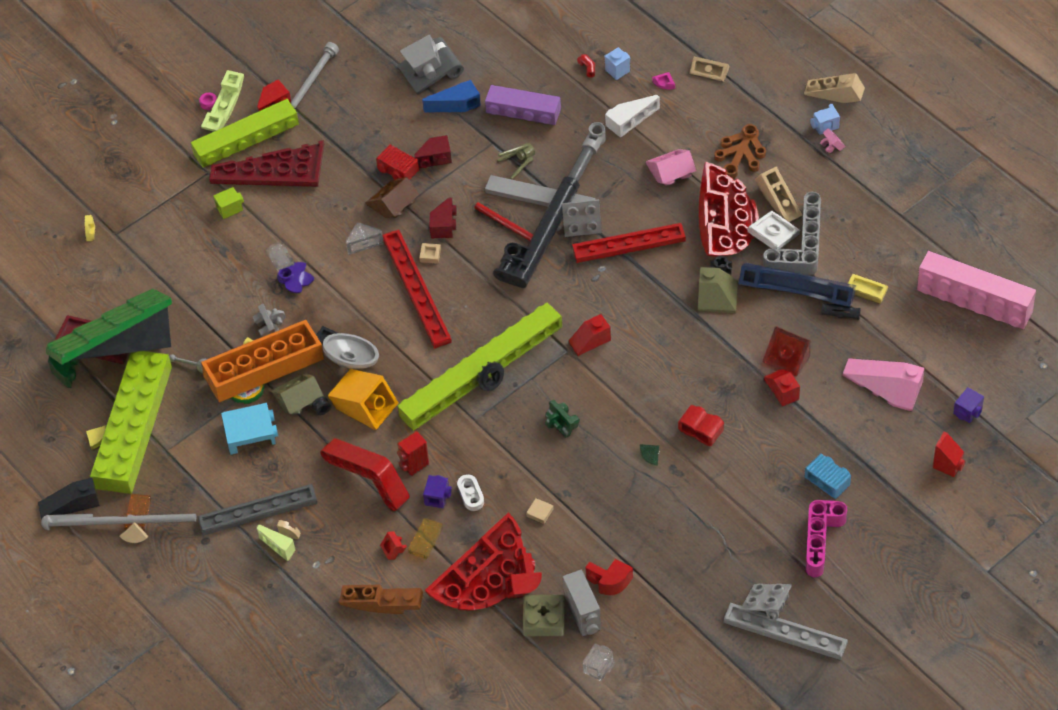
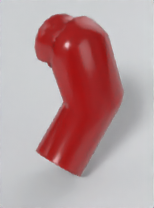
M582 54L577 58V62L580 66H586V76L592 78L595 76V62L588 55Z

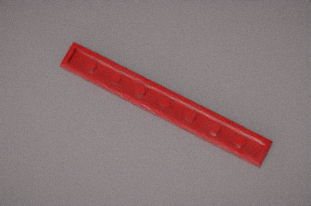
M400 230L383 234L382 240L434 349L452 343L447 328Z

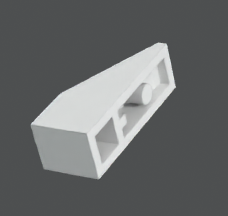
M654 95L618 104L605 114L606 126L621 138L660 109V97Z

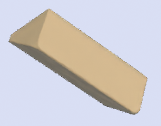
M694 56L689 74L724 82L730 66L725 63Z

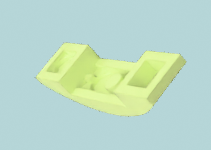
M227 70L221 82L222 89L211 113L207 112L201 125L202 129L217 131L224 127L237 102L244 74Z

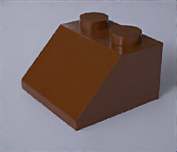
M404 177L390 180L365 203L385 218H397L403 213L402 210L405 207L411 206L416 201L415 198L419 193L409 179Z

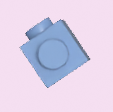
M619 47L605 55V70L615 80L630 72V57Z

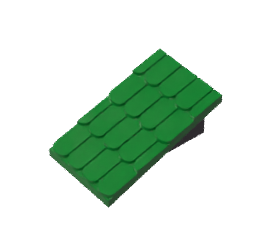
M150 289L126 300L125 304L103 313L100 318L73 329L72 333L48 343L46 354L63 365L70 360L171 347L168 306L172 305L171 297L155 289Z

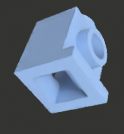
M830 104L827 109L815 112L814 118L810 119L812 128L816 129L819 135L823 134L828 128L831 131L839 128L840 116L833 104Z

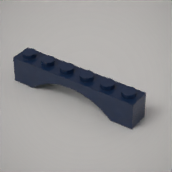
M750 263L742 265L738 283L756 288L775 289L807 295L845 306L853 304L856 285Z

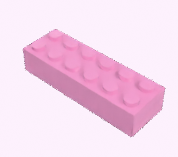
M930 251L927 252L919 267L917 290L924 294H929L942 301H948L959 307L967 308L978 314L986 315L994 320L1002 321L1021 329L1025 328L1032 315L1036 294L1035 289Z

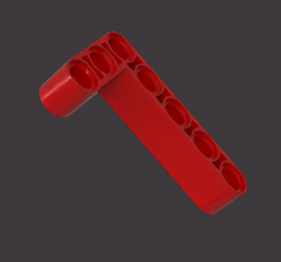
M337 438L330 441L320 451L322 458L329 464L372 480L384 503L392 511H397L410 498L393 464L386 457Z

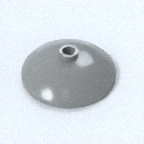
M337 333L327 336L323 341L322 349L326 356L341 367L365 369L373 366L378 361V349L362 337Z

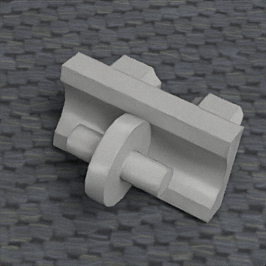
M264 304L258 306L260 312L254 315L253 319L259 327L266 323V326L259 330L261 336L264 337L279 331L278 326L283 325L282 321L286 318L284 311L274 308L271 313L270 310H266Z

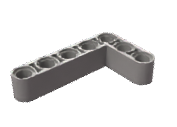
M808 192L804 196L802 250L768 249L763 255L764 267L804 275H813L817 272L821 197L817 192Z

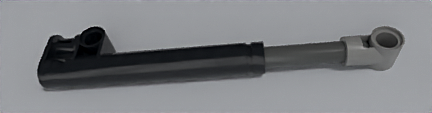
M594 122L589 126V133L581 146L582 151L569 175L563 178L527 247L513 242L505 246L504 254L500 260L501 264L499 268L493 271L495 278L520 288L527 287L563 219L562 203L572 202L580 187L579 180L592 155L597 153L600 145L604 144L606 140L605 126L602 123Z

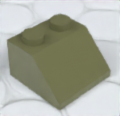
M305 373L270 390L284 412L292 413V415L303 411L302 408L307 405L312 406V403L317 398L323 396L315 377Z

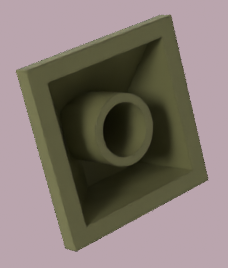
M700 267L698 311L736 313L738 280L720 268Z

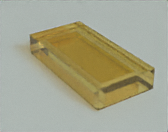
M424 518L408 548V553L427 559L443 529V524Z

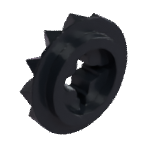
M495 361L493 363L487 362L486 366H482V371L478 372L479 377L476 380L479 383L478 386L484 391L496 389L504 377L503 366Z

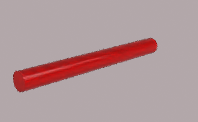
M479 202L476 203L474 207L476 210L525 239L531 240L532 233Z

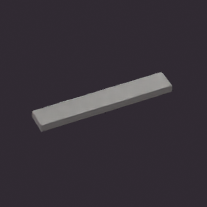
M490 175L485 187V193L547 207L557 191L556 189ZM575 194L572 202L595 200V198Z
M730 603L724 617V623L832 658L842 659L847 646V639L781 618L770 621L767 618V614L759 611H741L742 606Z

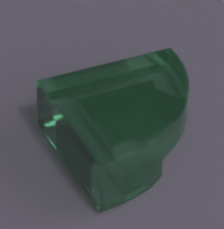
M640 444V453L643 459L652 465L658 466L660 445Z

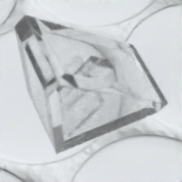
M359 222L356 223L346 240L348 255L384 244L380 229Z

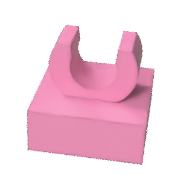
M829 128L823 132L827 138L821 140L820 144L823 147L829 144L825 149L828 153L833 152L835 147L839 151L845 147L837 135Z

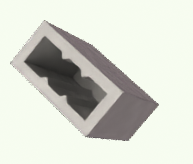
M582 569L564 575V598L581 635H592L601 630L600 607Z

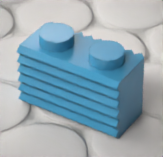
M819 454L805 468L804 477L834 499H837L850 486L851 475L849 471L844 467L841 468L836 465L833 459L828 456Z

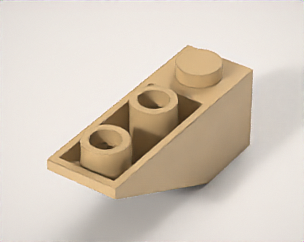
M853 73L808 80L804 94L841 103L861 101L865 87L857 74Z

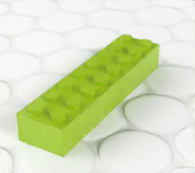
M147 351L130 353L90 475L93 478L96 489L132 494L172 369L169 354Z

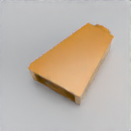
M350 369L328 395L337 410L374 430L378 429L399 403L383 376Z

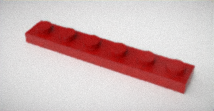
M677 223L572 244L576 263L686 242V236L682 224Z

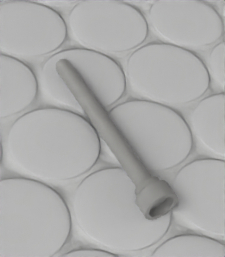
M328 42L323 48L324 55L291 101L293 108L297 107L329 58L336 56L339 51L336 44Z

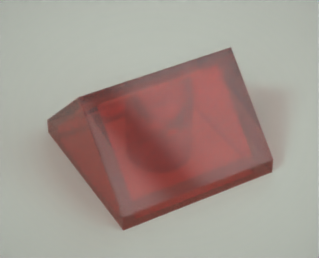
M775 326L762 362L798 376L810 358L811 340Z

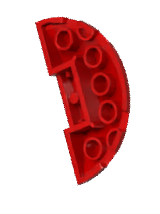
M705 162L699 196V229L702 245L707 256H730L743 251L754 239L755 236L747 231L750 225L759 220L757 206L754 199L750 200L746 193L747 188L738 178L734 180L726 174L727 170Z
M508 512L479 541L424 591L434 600L445 606L466 611L488 608L504 600L507 597L505 578L511 574H519L517 558L526 553V547L523 546L521 538L522 532L511 514Z

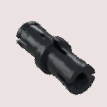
M823 303L821 315L837 316L838 319L845 317L859 320L861 308ZM832 310L848 311V312H850V313L838 312V311H832Z

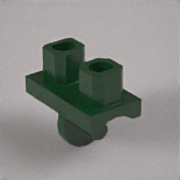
M555 400L549 401L550 406L545 413L547 418L545 425L549 429L555 427L565 438L569 437L572 430L578 427L580 419L576 415H568L569 409L564 402L558 404Z

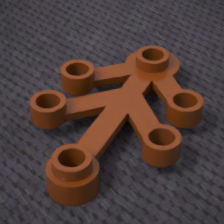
M753 124L745 125L741 133L723 137L721 139V146L725 149L715 151L714 158L718 162L724 161L725 156L736 153L732 162L726 164L723 168L727 170L726 174L733 179L738 176V165L743 155L749 162L750 171L757 172L760 169V162L755 159L748 147L750 142L755 148V156L762 159L766 156V148L758 140L759 130ZM742 140L740 144L732 146L733 142Z

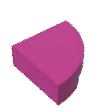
M669 72L652 77V81L657 87L667 90L675 89V83Z

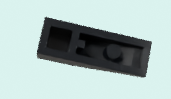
M93 478L72 482L38 502L41 520L46 515H66L100 506Z

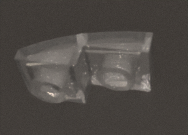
M274 243L269 246L270 248L265 249L277 271L295 265L293 258L289 255L287 247L283 243Z

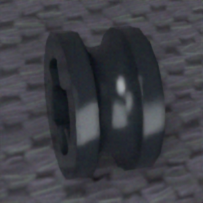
M324 396L317 398L312 403L313 410L319 416L329 412L332 407L331 403Z

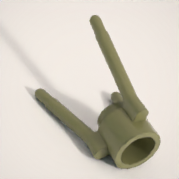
M525 143L522 146L498 154V157H501L498 158V162L515 155L520 160H525L510 176L511 180L528 163L533 161L532 156L535 155V150L530 143Z

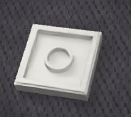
M770 211L750 225L747 232L770 248L780 249L797 237L800 230L775 212Z

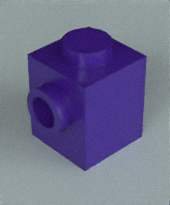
M967 387L956 400L953 414L959 419L970 423L981 414L984 396Z
M440 475L428 476L423 494L425 506L444 508L446 499L450 498L452 491L448 478Z

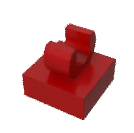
M394 531L387 532L380 544L388 560H395L397 555L403 553L407 547L401 544L402 537L397 536Z

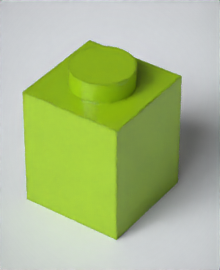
M234 187L213 195L216 208L223 219L243 211V197L240 192H236Z

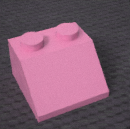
M677 149L646 161L656 181L664 185L674 183V179L679 177L681 179L692 176L691 173L696 171L690 150Z

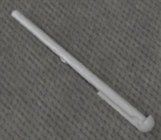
M93 514L46 515L41 520V526L45 530H50L51 526L133 524L134 522L136 524L196 522V514L127 515L128 517H93Z

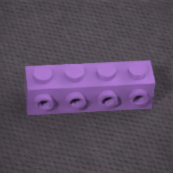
M494 85L490 86L485 100L486 113L556 125L561 110L560 97Z

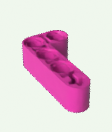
M815 500L809 505L806 572L811 577H819L824 572L826 527H841L846 523L847 506L843 502Z

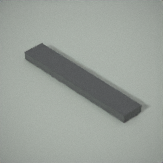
M310 484L197 517L202 535L204 536L317 504V498L313 486Z

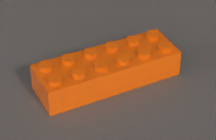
M304 320L202 361L201 365L205 380L218 402H222L324 360L321 342L307 320Z

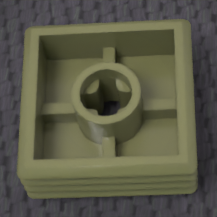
M524 595L523 635L564 636V595Z

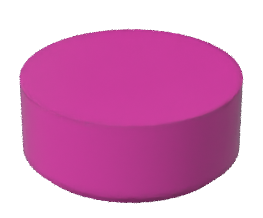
M204 93L199 98L200 106L204 110H212L217 100L216 95L213 93Z

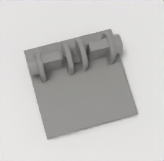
M599 199L562 203L565 237L602 233Z
M754 584L740 610L766 611L767 618L770 621L778 619L779 612L785 606V601L789 598L788 592L792 585Z

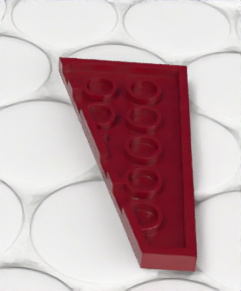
M324 140L310 146L304 144L301 145V148L297 149L286 148L264 153L261 157L257 158L250 156L246 157V160L239 162L228 161L212 165L209 178L210 184L318 187L325 145Z

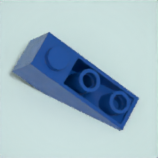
M471 80L422 99L424 113L466 112L481 106L480 93Z

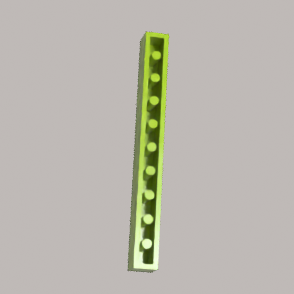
M548 303L537 307L534 312L523 317L515 325L508 327L499 336L492 338L489 343L479 347L469 357L463 358L456 366L449 368L440 377L433 379L427 386L418 389L414 395L401 401L398 405L399 417L413 431L476 388L479 385L476 381L479 377L478 372L482 371V366H486L487 362L493 363L495 361L505 368L561 329L562 316Z

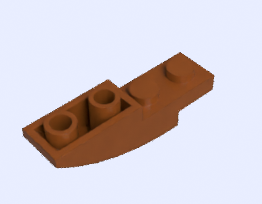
M380 584L342 585L339 604L368 612L404 614V610H420L424 592L421 588L383 589Z

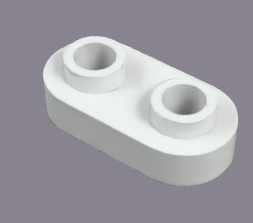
M472 475L461 476L458 479L457 485L465 507L470 511L480 510L484 505V497L476 478Z

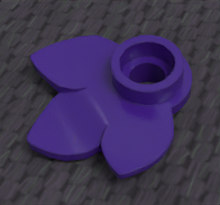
M295 262L290 267H282L277 274L278 281L281 284H285L286 289L293 293H301L302 286H308L314 281V277L305 272L306 263Z

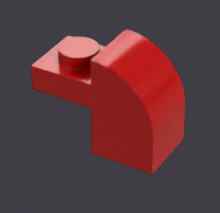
M523 553L517 558L519 574H511L505 578L508 599L521 598L539 586L542 572L534 573L535 561L532 559L531 553Z
M617 559L612 562L607 570L592 562H589L585 567L586 578L591 583L598 584L599 593L603 595H615L622 592L633 579V567Z

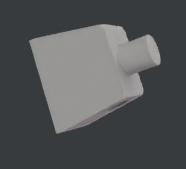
M430 34L400 50L405 60L419 77L426 75L428 79L436 76L435 69L441 66L437 46Z

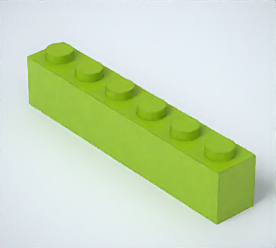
M283 100L192 141L193 154L202 168L299 125L298 115L289 100Z

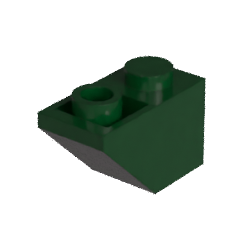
M49 356L48 364L51 373L67 388H72V381L76 380L75 365H78L79 359L70 360L62 365Z

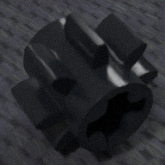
M718 256L714 260H710V268H720L731 275L732 261H728L727 256Z

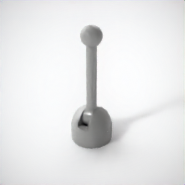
M173 354L169 355L170 362L177 361L197 366L198 371L203 374L201 362L207 359L194 362L177 358Z

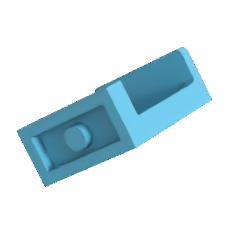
M267 403L221 413L230 455L238 453L237 446L268 439H271L272 445L276 444L275 437L278 436L276 425L272 426L271 421H275L273 410H268Z

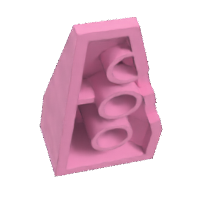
M848 359L843 376L860 387H866L873 391L875 396H881L886 399L888 404L912 411L923 382L924 368L903 362Z

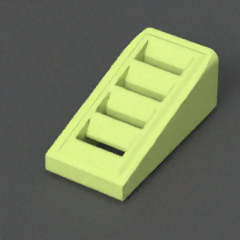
M258 525L259 538L281 557L289 561L295 552L293 539Z

